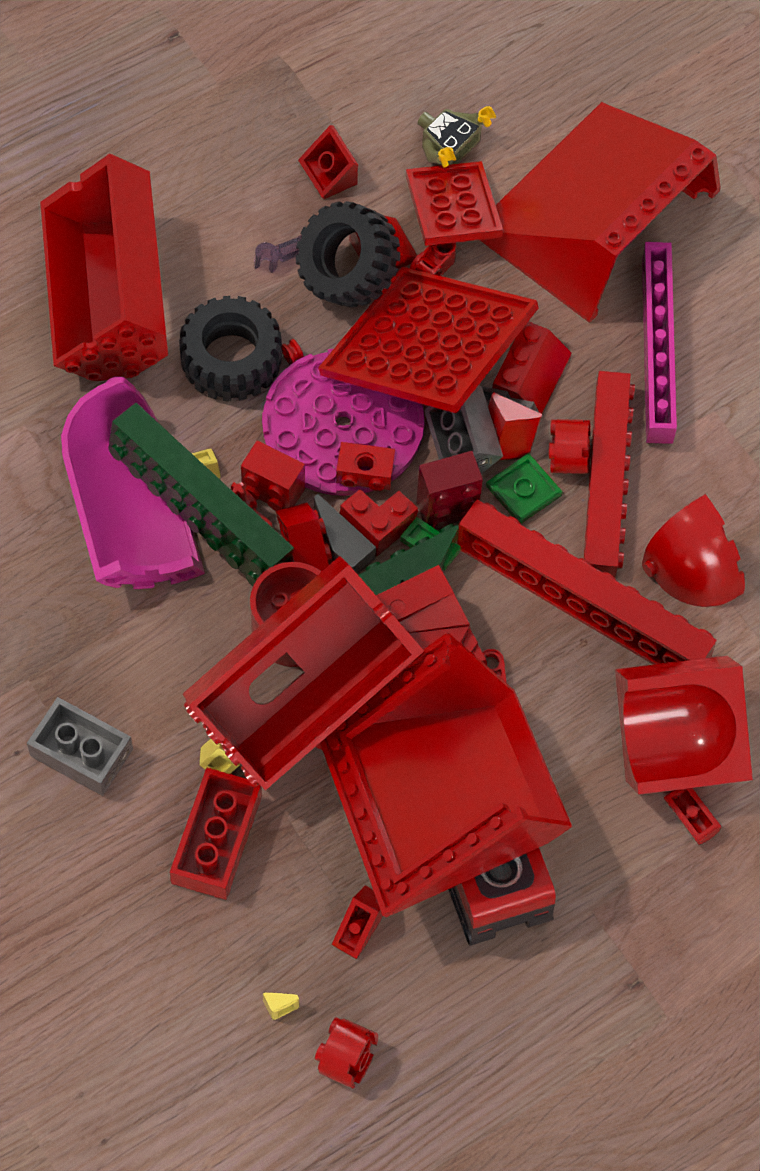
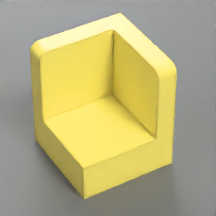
M210 739L201 747L199 765L205 770L208 767L228 774L232 773L240 766V763L235 766L226 756L221 743L216 745Z

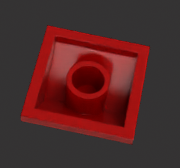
M330 125L298 159L323 199L358 185V163L335 127Z
M493 392L488 409L503 453V457L499 460L522 458L526 454H530L542 414Z

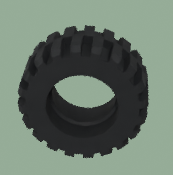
M334 202L330 207H322L318 210V215L313 214L308 220L309 225L303 227L300 233L302 234L301 241L297 242L296 249H299V255H296V264L300 265L298 269L299 277L305 280L303 282L304 286L309 291H312L313 295L325 301L347 307L370 304L371 298L377 300L382 296V290L389 288L392 284L390 281L392 275L396 276L398 270L396 262L400 261V252H397V247H400L399 239L393 236L396 230L392 224L388 223V219L385 216L354 202ZM357 232L361 242L359 260L351 272L343 277H339L335 267L337 249L344 238Z
M231 295L223 296L221 300L212 298L207 300V305H198L194 308L195 314L190 313L186 317L185 324L180 330L181 366L186 373L189 383H195V389L200 393L206 391L208 392V397L213 399L223 397V401H231V398H238L239 401L245 400L249 394H252V396L260 394L261 387L268 388L272 384V378L277 377L280 370L279 365L282 362L281 332L279 331L277 320L272 318V313L265 307L261 309L260 303L254 300L248 302L246 297L238 296L237 299H232ZM230 335L243 337L256 347L250 355L238 361H222L214 358L206 351L213 341Z

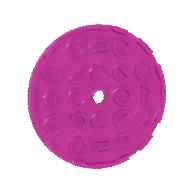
M328 349V352L314 356L309 354L297 360L276 378L267 393L262 412V429L265 444L304 463L305 487L324 494L349 496L356 493L359 489L364 493L373 491L369 487H346L336 483V469L341 442L395 449L392 481L400 476L414 460L422 442L424 431L423 405L320 376L318 367L333 349ZM339 417H347L350 420V425H337L336 420ZM367 466L360 467V469L364 471L371 469Z

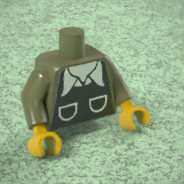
M486 106L479 113L472 114L445 109L436 118L424 112L418 119L417 124L424 129L422 148L427 161L441 164L443 167H447L450 164H458L480 142L481 125L490 127L492 124L490 119L497 117L492 107Z

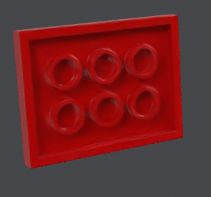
M482 161L450 164L447 167L441 165L406 169V180L425 246L503 237V228Z

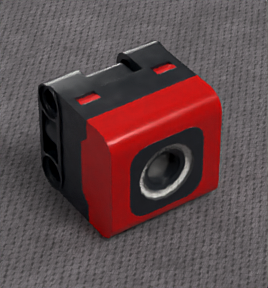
M540 848L448 889L469 946L494 939L497 931L520 925L524 922L527 928L554 920L553 912L556 894Z

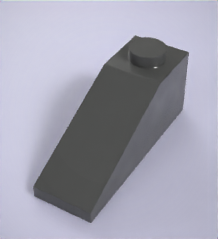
M317 494L314 497V510H317L319 518H322L324 521L326 534H323L325 542L330 547L332 562L341 556L359 574L375 560L376 547Z

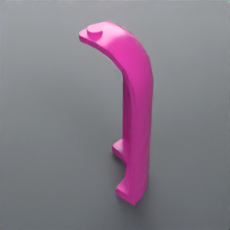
M113 377L79 399L67 415L61 434L62 456L96 581L114 588H120L122 584H132L133 589L154 588V583L170 580L172 585L203 575L205 572L196 540L187 522L179 514H174L161 497L153 495L148 485L140 478H135L130 473L128 467L121 460L118 461L113 458L109 452L108 446L112 421L133 404L137 403L157 421L147 401L134 385L124 377Z

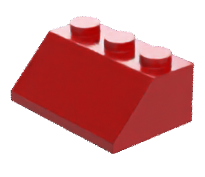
M528 322L515 338L493 382L492 388L508 391L511 398L534 402L539 413L543 414L572 353L549 329Z

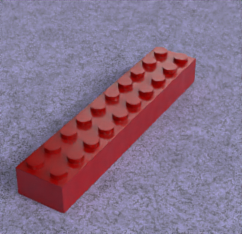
M477 499L459 523L457 544L461 546L462 552L654 665L712 657L717 639L713 638L710 632L694 627L683 616L672 614L665 610L659 602L648 600L640 595L639 591L631 586L626 587L616 581L615 577L607 572L602 573L595 569L589 561L583 558L578 559L570 554L562 545L549 542L538 531L529 530L522 526L516 518L503 515L492 504L483 503Z

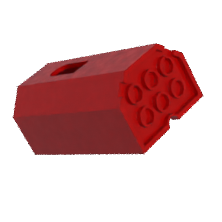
M109 153L82 172L79 182H68L40 202L53 365L90 381H104L113 377L133 378L168 356L150 171Z
M339 556L183 693L186 703L183 705L197 724L202 722V726L216 745L221 743V747L235 766L239 763L242 764L240 768L254 787L260 784L266 791L421 655L424 650L353 568ZM287 652L304 672L270 702L260 704L253 701L249 695L251 683Z

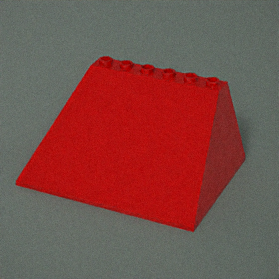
M601 102L496 204L503 228V237L480 241L590 323L598 315L599 309L597 307L618 255L681 191L692 199H695L700 192L709 193L708 196L713 199L720 192L717 156L693 138Z
M448 632L423 649L424 652L320 742L381 913L386 918L542 847L572 828L570 819L515 690Z

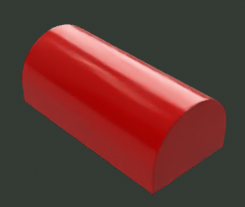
M693 788L673 790L664 796L666 803L698 845L707 842L721 830V825Z

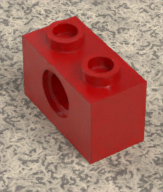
M341 442L336 469V483L346 487H369L374 491L390 490L395 462V449ZM367 466L371 469L364 471L361 470L360 467Z

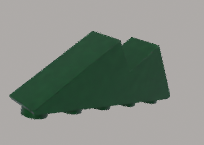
M454 524L447 525L439 531L440 534L432 538L424 537L418 540L414 547L406 551L401 549L394 552L390 556L391 559L383 563H372L366 567L365 572L359 574V577L375 595H378L437 565L443 570L444 564L457 542L459 526H454Z

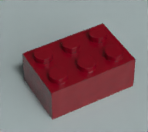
M473 451L419 465L416 503L422 520L436 530L442 529L451 523L461 522L474 502L481 498L483 478Z

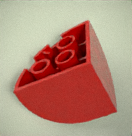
M706 494L672 516L655 533L645 549L642 560V567L649 577H653L667 594L683 603L700 607L718 606L734 600L744 594L745 575L743 571L739 572L737 561L741 560L735 542L733 539L727 540L723 528L725 522Z

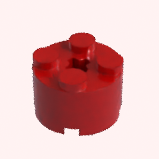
M551 420L550 432L552 443H549L551 473L589 474L591 455L590 420Z
M335 1017L329 1028L328 1033L330 1036L326 1044L321 1043L318 1047L315 1060L319 1061L318 1071L321 1075L354 1089V1082L359 1084L372 1062L374 1054L370 1053L371 1044L377 1046L378 1033L345 1018L339 1019Z

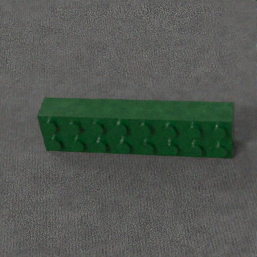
M137 403L133 404L112 421L108 449L113 458L118 461L121 460L135 478H140L148 485L153 495L161 497L174 514H179L187 522V525L193 532L199 533L206 539L210 548L214 551H219L232 568L238 569L244 574L251 586H254L259 576L269 568L281 563L290 562L294 547Z

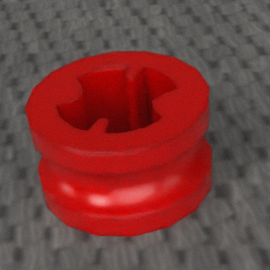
M293 338L289 340V344H282V354L289 365L304 357L299 344Z

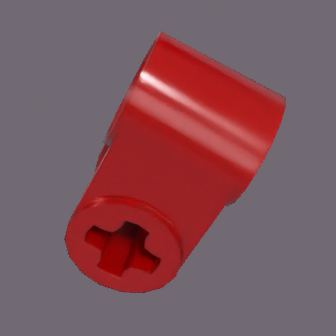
M456 243L429 245L423 252L417 255L410 268L442 276L455 263ZM441 250H447V251H449V252H447V253H441V252H439V251H441Z

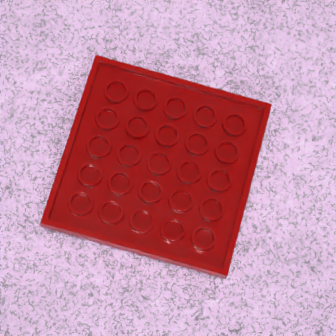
M402 266L396 276L392 278V284L389 288L382 290V296L372 302L318 367L320 376L457 413L539 309L538 302L534 299Z

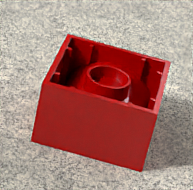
M719 656L615 669L625 779L638 795L753 780L742 665L729 656Z

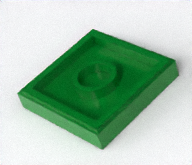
M529 453L486 482V487L511 516L516 518L521 524L561 497L563 493Z

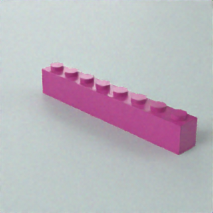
M645 242L642 255L646 443L673 444L677 430L672 243Z

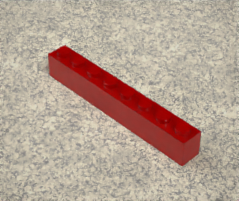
M598 371L584 559L602 573L607 572L616 577L617 569L623 568L624 552H619V544H624L626 528L621 527V519H626L627 503H622L623 495H627L629 479H624V471H629L630 455H625L626 447L631 446L632 431H627V423L632 424L633 408L629 407V400L634 399L635 384H630V373Z

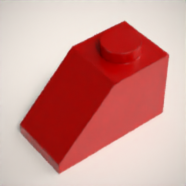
M365 885L353 897L331 944L355 959L360 956L383 917L373 889Z

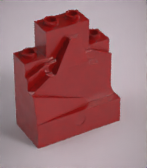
M439 565L376 595L422 649H425L448 632L487 666L486 658L470 629V624Z

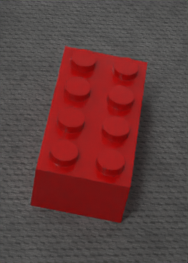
M206 767L169 872L171 884L227 900L262 798V787L260 784L254 787L246 778Z

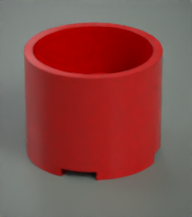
M286 562L275 565L262 573L256 580L250 595L251 631H255L319 575L321 571L305 563ZM287 652L274 662L283 666H298Z

